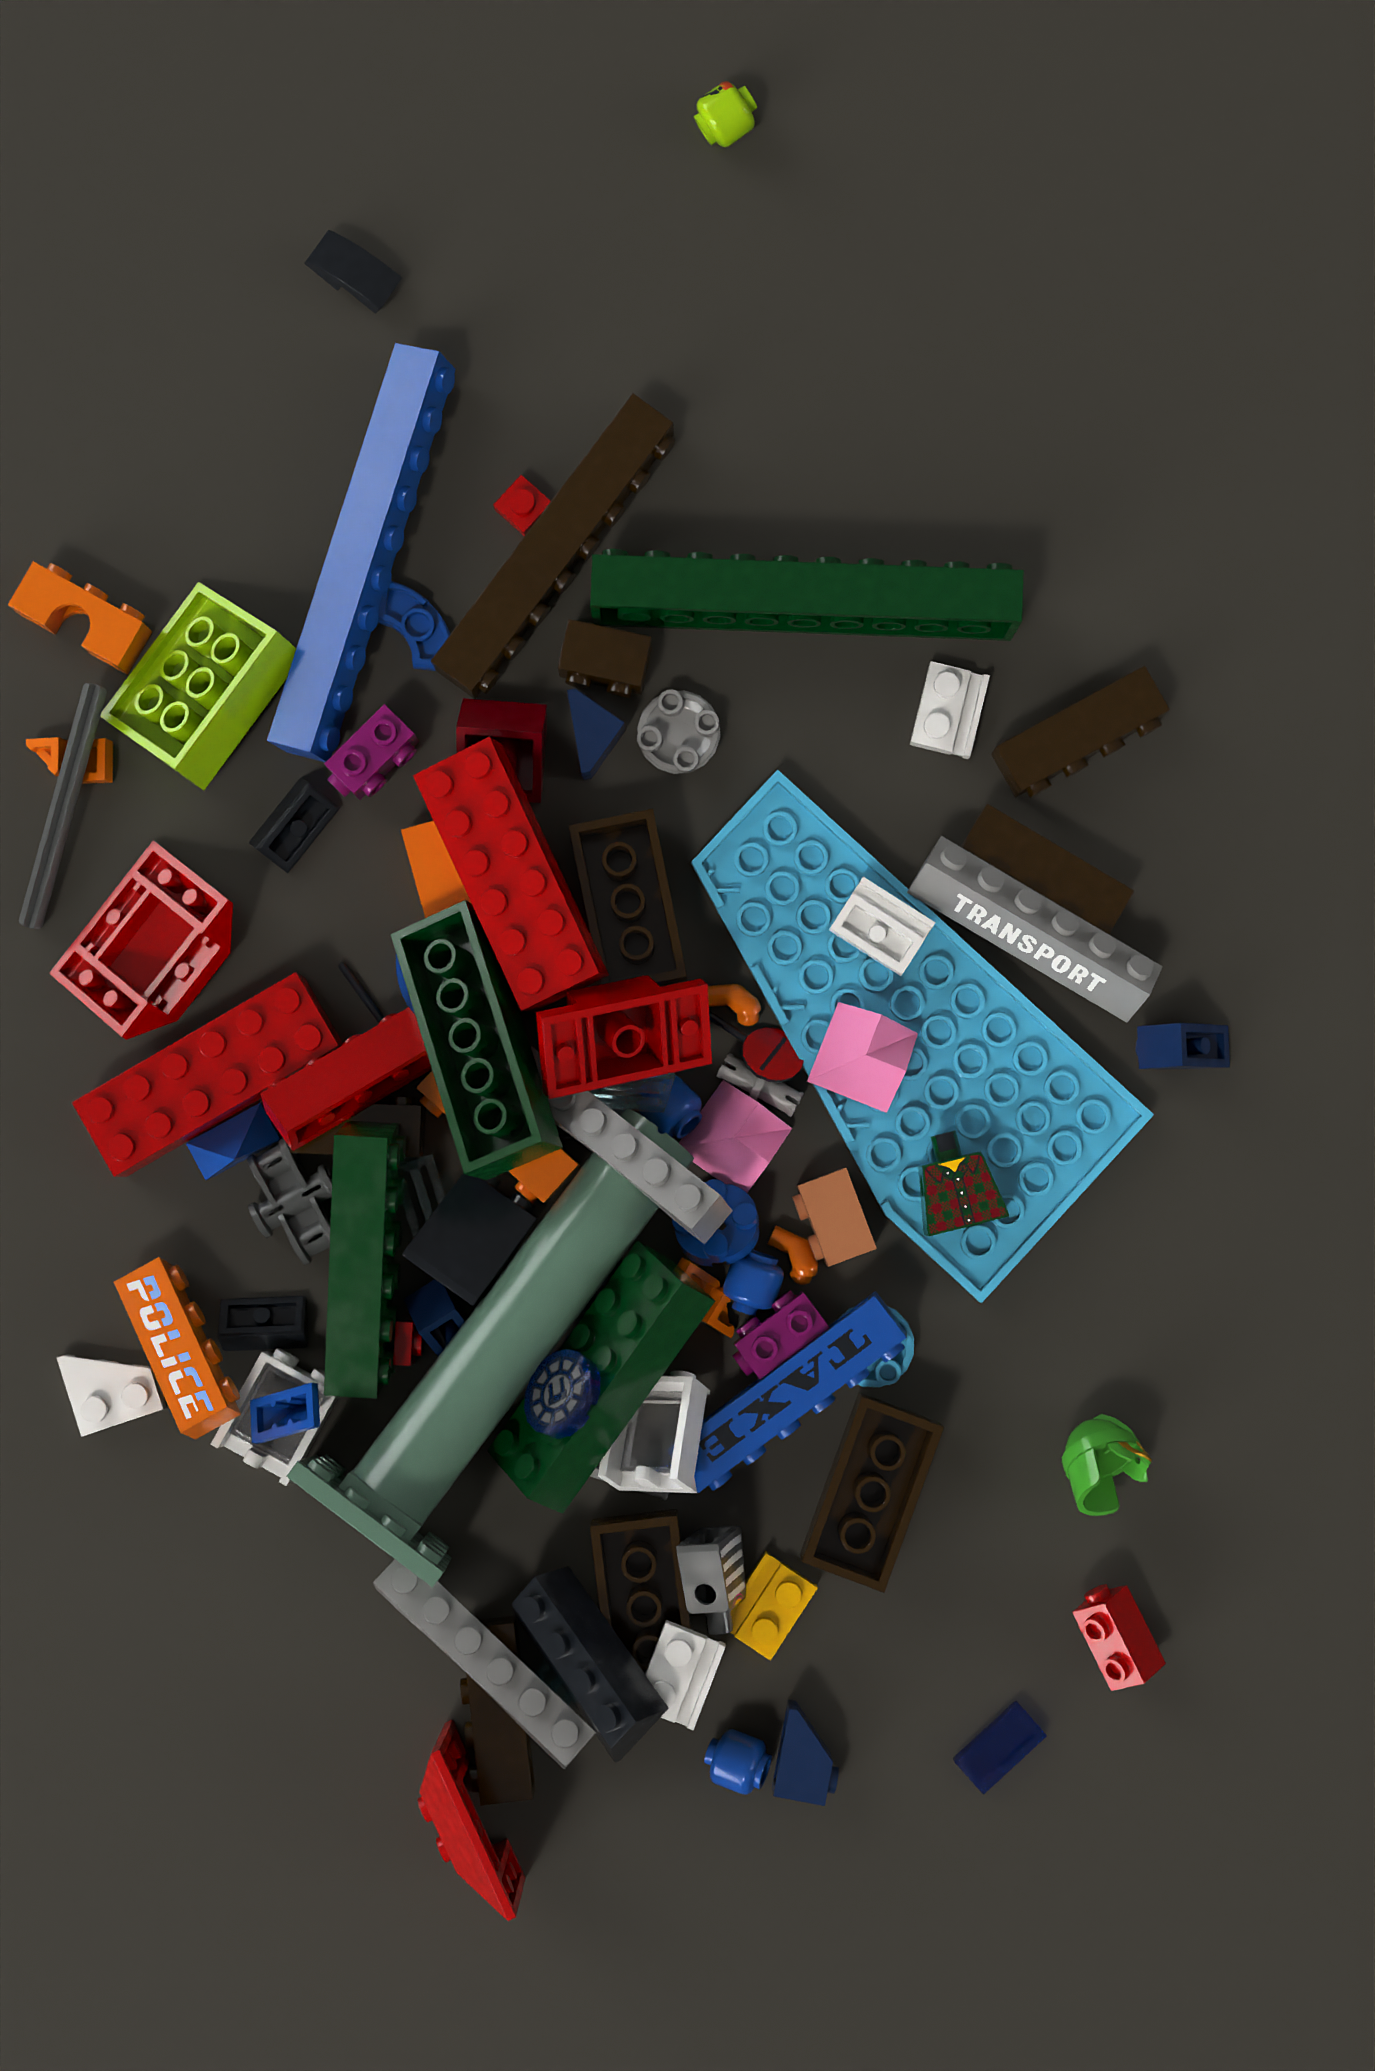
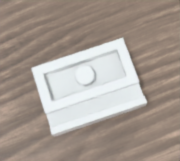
M930 661L910 745L969 759L990 675L971 673L970 670Z
M863 877L829 931L902 976L936 922Z
M665 1621L645 1673L669 1708L661 1718L673 1723H680L687 1726L688 1729L694 1730L725 1650V1643L710 1639L706 1635L671 1621Z

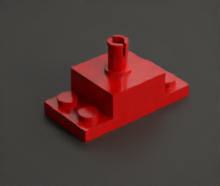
M649 975L591 986L567 991L568 1006L536 1012L543 1093L548 1099L712 1064L708 984L701 978L660 987Z

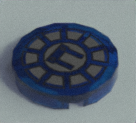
M569 1349L554 1352L540 1363L530 1378L524 1402L527 1421L536 1432L560 1439L573 1435L585 1425L590 1418L587 1412L591 1404L596 1406L600 1396L601 1378L596 1364L584 1354Z

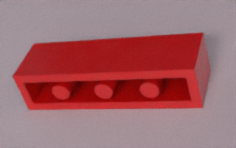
M408 1007L399 1013L387 1015L377 1026L363 1034L349 1037L341 1047L325 1056L313 1058L300 1071L288 1078L283 1077L275 1080L268 1086L267 1090L260 1093L266 1114L292 1151L307 1144L432 1069L415 1014Z

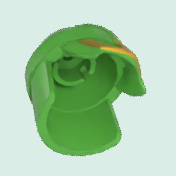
M1100 1414L1094 1417V1419L1086 1420L1074 1428L1068 1436L1065 1452L1061 1460L1066 1476L1070 1480L1078 1510L1092 1516L1115 1513L1119 1509L1120 1503L1113 1480L1114 1476L1124 1471L1136 1481L1147 1482V1469L1152 1461L1134 1432L1116 1418L1105 1414Z

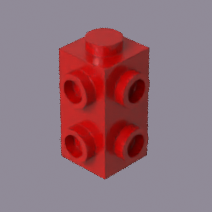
M1103 1584L1089 1590L1084 1594L1086 1600L1072 1613L1110 1690L1114 1691L1145 1684L1166 1662L1128 1586L1123 1585L1109 1589L1107 1584Z

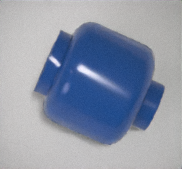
M675 1075L667 1076L663 1079L654 1077L641 1090L640 1094L643 1098L639 1106L640 1115L655 1124L660 1134L666 1132L671 1137L676 1136L681 1139L692 1132L702 1119V1114L700 1113L702 1108L701 1098L680 1077Z
M752 1250L746 1257L730 1264L723 1285V1293L729 1299L734 1300L733 1309L756 1316L758 1309L767 1310L772 1308V1304L777 1300L784 1278L783 1270L777 1266V1258Z
M729 1729L721 1736L720 1740L715 1738L711 1740L705 1754L704 1763L710 1765V1779L714 1784L747 1795L754 1788L761 1789L764 1785L771 1766L772 1756L767 1754L764 1741L737 1730Z

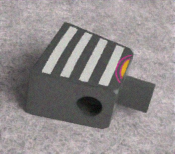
M741 1526L699 1528L676 1546L686 1608L691 1614L705 1613L708 1634H726L733 1631L731 1610L746 1595Z

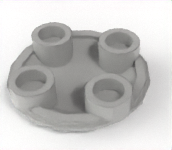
M671 689L662 692L643 710L637 726V742L645 758L658 769L672 774L690 773L704 766L715 754L721 737L719 718L713 707L700 695L685 690L676 691Z

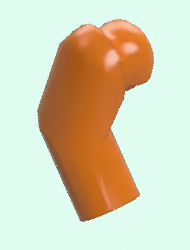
M739 984L708 986L709 1007L728 1005L737 1013L738 1022L743 1026H752L759 1021V1012L761 1011L759 1000Z
M776 1225L767 1244L789 1254L792 1264L790 1276L794 1282L800 1285L810 1283L812 1277L816 1276L818 1272V1262L815 1260L808 1240Z

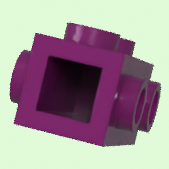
M384 704L324 763L332 773L327 780L344 797L350 792L359 800L365 795L372 797L385 785L387 779L384 776L395 765L400 768L411 760L417 752L414 746L419 740Z
M791 1290L787 1291L772 1304L774 1312L762 1321L757 1316H754L736 1330L739 1338L734 1341V1345L738 1351L732 1356L747 1376L755 1372L758 1378L762 1379L830 1328L803 1291L796 1295Z

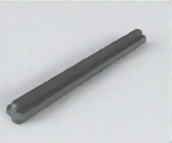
M85 683L82 688L19 917V924L32 929H41L43 927L107 691L104 687L96 684Z

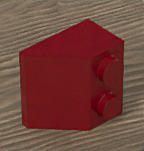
M463 698L456 725L457 753L487 737L493 738L503 745L528 801L541 803L547 739V705Z

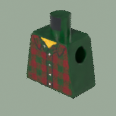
M956 1131L932 1136L931 1141L937 1162L918 1166L924 1235L933 1236L1009 1217L1007 1207L981 1151L962 1155Z

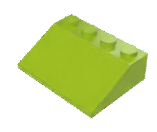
M198 582L101 712L100 717L204 791L287 679L296 648L278 631Z

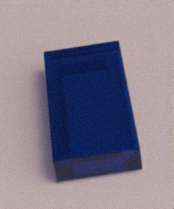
M1016 1700L964 1747L953 1760L984 1795L1043 1741L1047 1735Z

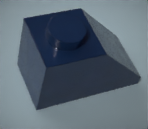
M1172 1023L1137 1026L1136 1053L1139 1069L1230 1068L1228 1025Z
M436 1279L403 1299L418 1333L438 1357L469 1317L453 1292Z
M788 1699L772 1782L773 1796L825 1806L827 1793L835 1794L839 1767L832 1766L833 1760L830 1750L798 1703Z

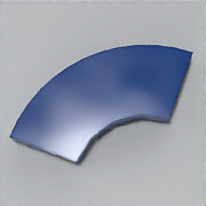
M391 581L389 588L383 594L378 610V624L395 629L406 639L412 651L414 669L436 671L431 660L450 636L449 629L438 611L426 598L405 585Z

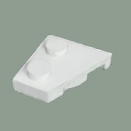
M64 1355L57 1358L81 1437L167 1408L159 1383L150 1366L79 1358L74 1355Z

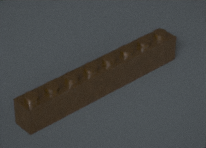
M632 393L432 658L431 663L439 674L474 699L478 697L481 691L487 694L494 687L500 677V673L497 671L506 658L513 660L525 644V639L522 638L531 625L537 627L542 623L550 610L548 602L557 591L562 594L569 587L576 574L572 570L582 558L587 561L594 554L601 541L597 537L606 525L613 527L618 522L626 508L623 505L624 501L631 492L638 494L650 477L648 469L656 459L663 461L675 444V439H673L674 423Z

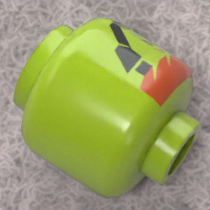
M724 81L697 101L698 113L693 118L711 146L717 142L721 147H729L754 128L755 120L752 111L758 107L745 86L737 89L729 81Z

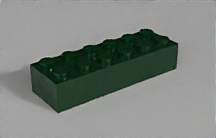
M464 900L390 934L464 1174L488 1180L563 1148L547 1097L543 1093L542 1081L515 997L472 903Z
M347 1121L334 1134L324 1396L377 1399L382 1387L389 1385L391 1373L396 1371V1365H393L394 1347H390L392 1333L395 1331L396 1321L399 1320V1306L392 1305L394 1289H399L401 1265L400 1263H394L396 1247L401 1246L403 1225L402 1221L395 1220L398 1204L402 1205L404 1198V1179L397 1178L399 1164L404 1162L406 1154V1136H399V1123Z
M637 1241L552 1359L553 1361L561 1357L559 1371L551 1375L547 1366L546 1372L549 1378L544 1385L534 1384V1387L542 1389L541 1398L530 1404V1390L487 1452L527 1499L563 1514L715 1303V1300L671 1259ZM563 1357H571L576 1360L574 1362L572 1359L564 1358V1360L574 1362L569 1372L562 1371ZM559 1359L553 1361L552 1363H550L549 1366L552 1365V1364L555 1363V1362H558ZM578 1362L582 1367L584 1375L573 1381L570 1373ZM577 1365L580 1374L582 1375L581 1368L579 1367V1365ZM560 1373L566 1374L571 1383L569 1396L559 1408L550 1409L544 1404L543 1400L545 1386L553 1376ZM563 1378L560 1379L562 1392L554 1397L552 1394V1384L549 1385L550 1399H554L553 1403L563 1398L561 1396L563 1392H565L566 1396ZM584 1379L582 1397L572 1394L573 1384ZM582 1381V1383H581V1391H580V1394L582 1393V1389H583V1381ZM533 1388V1390H532L531 1402L533 1401V1393H534V1389H535V1388ZM570 1397L580 1400V1402H576L569 1416L565 1405ZM541 1402L544 1409L538 1418L534 1408H532V1412L535 1418H537L535 1420L530 1407ZM563 1408L567 1419L553 1426L555 1412ZM545 1411L552 1412L550 1426H543L538 1423ZM565 1417L562 1418V1419L559 1420V1421H556L555 1424H557V1423L561 1422L562 1420H564ZM540 1421L543 1424L549 1425L547 1422Z

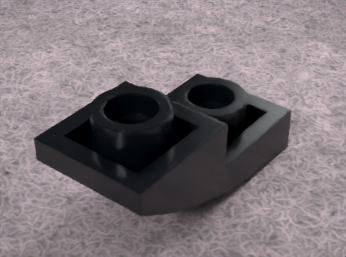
M331 230L325 233L304 263L338 291L343 287L375 314L381 309L402 279L400 275L378 258Z

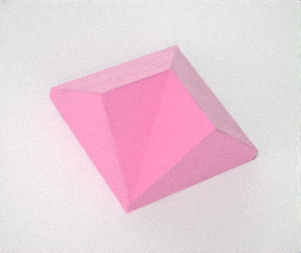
M838 1002L807 1082L887 1113L906 1073L918 1033L882 1014Z
M723 1080L701 1110L702 1119L692 1132L683 1137L679 1144L694 1157L693 1163L716 1179L721 1180L724 1184L737 1186L748 1193L792 1128L762 1104Z

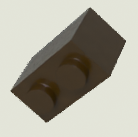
M568 619L558 664L559 676L566 678V684L576 688L590 689V685L594 684L607 687V693L618 697L630 698L632 693L642 695L652 650V637Z

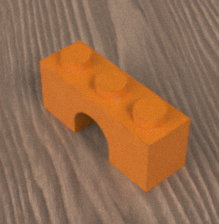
M33 561L8 606L20 616L55 635L68 617L75 614L88 615L90 629L81 646L92 656L128 675L152 634V631L142 622L145 615L125 603H122L120 609L106 602L109 596L89 583H86L84 588L70 582L73 576L53 563H49L48 567L45 568Z

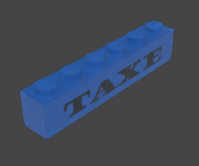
M876 1291L830 1324V1328L762 1379L758 1378L703 1419L694 1475L698 1493L707 1486L712 1491L722 1486L733 1476L730 1472L731 1468L742 1460L746 1465L757 1460L767 1451L764 1446L766 1442L776 1435L781 1440L789 1436L801 1426L798 1418L811 1409L815 1414H818L835 1401L836 1398L832 1394L845 1383L849 1388H853L870 1374V1371L867 1369L868 1366L879 1358L886 1363L905 1348L902 1341L907 1338L906 1330ZM675 1441L671 1443L667 1450L671 1457L673 1456Z

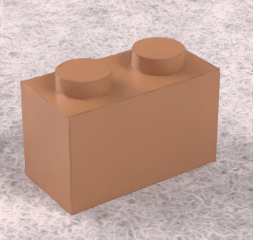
M842 1168L796 1186L799 1194L793 1196L792 1199L800 1220L808 1218L814 1234L808 1236L807 1239L816 1261L824 1259L826 1266L829 1267L877 1249L847 1168Z

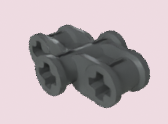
M284 1138L279 1139V1145L259 1156L252 1154L247 1157L248 1165L254 1177L268 1198L260 1204L256 1202L249 1204L248 1209L257 1228L265 1238L272 1236L273 1230L282 1225L298 1258L304 1265H308L312 1262L313 1256L330 1248L331 1217L323 1202L332 1198V1173L323 1163L318 1166V1172L308 1177L298 1154L290 1153V1147ZM281 1160V1161L278 1162L277 1164H275V1165L269 1167V1166L272 1165L273 1163H275V1162ZM321 1186L320 1189H318V1190L314 1191L313 1193L307 1195L308 1192H310V1191L316 1189L317 1187ZM281 1207H284L282 1210H280V1211H278V1212H276V1213H274L273 1215L270 1216V1213L276 1211L277 1209H279V1208H281ZM323 1233L322 1237L308 1243L309 1240Z

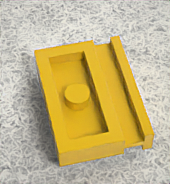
M764 1551L745 1581V1598L731 1610L733 1631L730 1633L771 1661L818 1587L815 1583L782 1561H779L767 1551Z

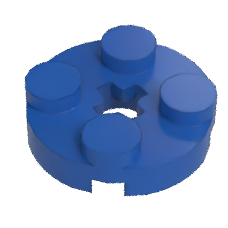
M718 1179L708 1180L705 1183L719 1193L733 1210L724 1221L726 1228L722 1231L717 1229L704 1245L672 1219L676 1238L683 1253L697 1264L713 1267L712 1263L726 1262L727 1265L733 1264L746 1257L758 1241L760 1232L758 1212L753 1199L741 1188L731 1184H724V1182Z

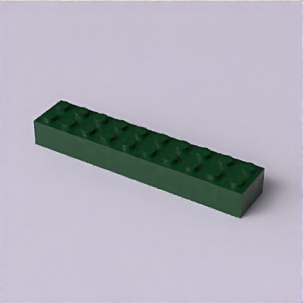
M606 549L602 551V555L592 554L590 607L593 624L599 626L1011 641L1022 622L1024 570H1013L1012 565L1007 563L988 564L987 569L970 568L969 563L961 561L947 562L944 564V567L927 566V562L922 560H906L901 562V565H884V561L881 559L865 558L859 560L858 564L841 563V559L836 557H819L816 559V562H799L798 557L779 555L773 557V561L756 560V557L751 554H733L730 556V559H713V555L710 553L692 552L687 555V558L670 557V553L659 550L647 551L645 556H628V552L625 550Z

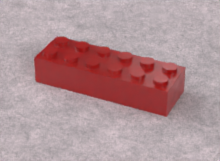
M487 737L414 774L415 782L520 1010L535 1012L567 996V991L582 989L609 976L503 745L493 738Z
M295 972L76 1099L72 1104L113 1176L127 1177L261 1099L260 1093L267 1090L268 1086L275 1080L283 1077L288 1078L303 1069L313 1058L325 1056L341 1047L343 1042L306 978Z

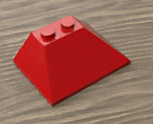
M153 840L49 974L126 1040L176 1022L230 954L233 903Z
M452 1719L444 1724L431 1752L420 1788L421 1797L418 1798V1805L426 1822L433 1821L438 1831L439 1837L436 1838V1844L443 1860L446 1863L451 1861L456 1873L507 1921H510L517 1916L526 1877L508 1838L493 1845L490 1842L463 1783L471 1757Z

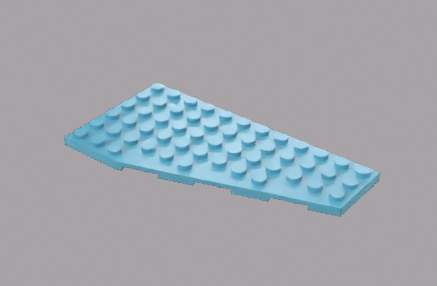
M778 769L691 861L695 872L799 1059L804 1060L802 1066L808 1077L838 1002L882 1014L918 1033L906 1073L887 1113L813 1084L885 1216L979 1303H982L1154 1114L922 901L908 894L907 891L909 889ZM863 877L936 922L902 976L829 931ZM956 1131L962 1155L979 1151L983 1154L1007 1207L1009 1217L933 1236H925L922 1222L918 1166L937 1162L931 1141L932 1136Z

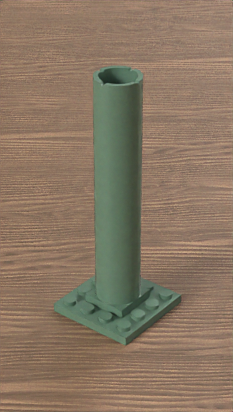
M626 1108L620 1115L687 1169L690 1167L694 1157L666 1132L660 1134L655 1124L629 1108ZM592 1152L354 1470L350 1471L345 1477L343 1473L346 1471V1467L328 1454L321 1457L314 1455L297 1461L286 1477L433 1588L444 1573L452 1557L446 1553L449 1546L431 1532H428L424 1537L418 1532L659 1207Z

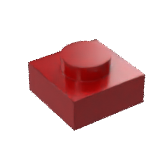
M520 475L493 504V507L497 513L525 536L551 501L525 477Z
M400 1319L396 1321L393 1365L411 1366L415 1363L416 1356L423 1355L424 1339L418 1333L413 1320Z

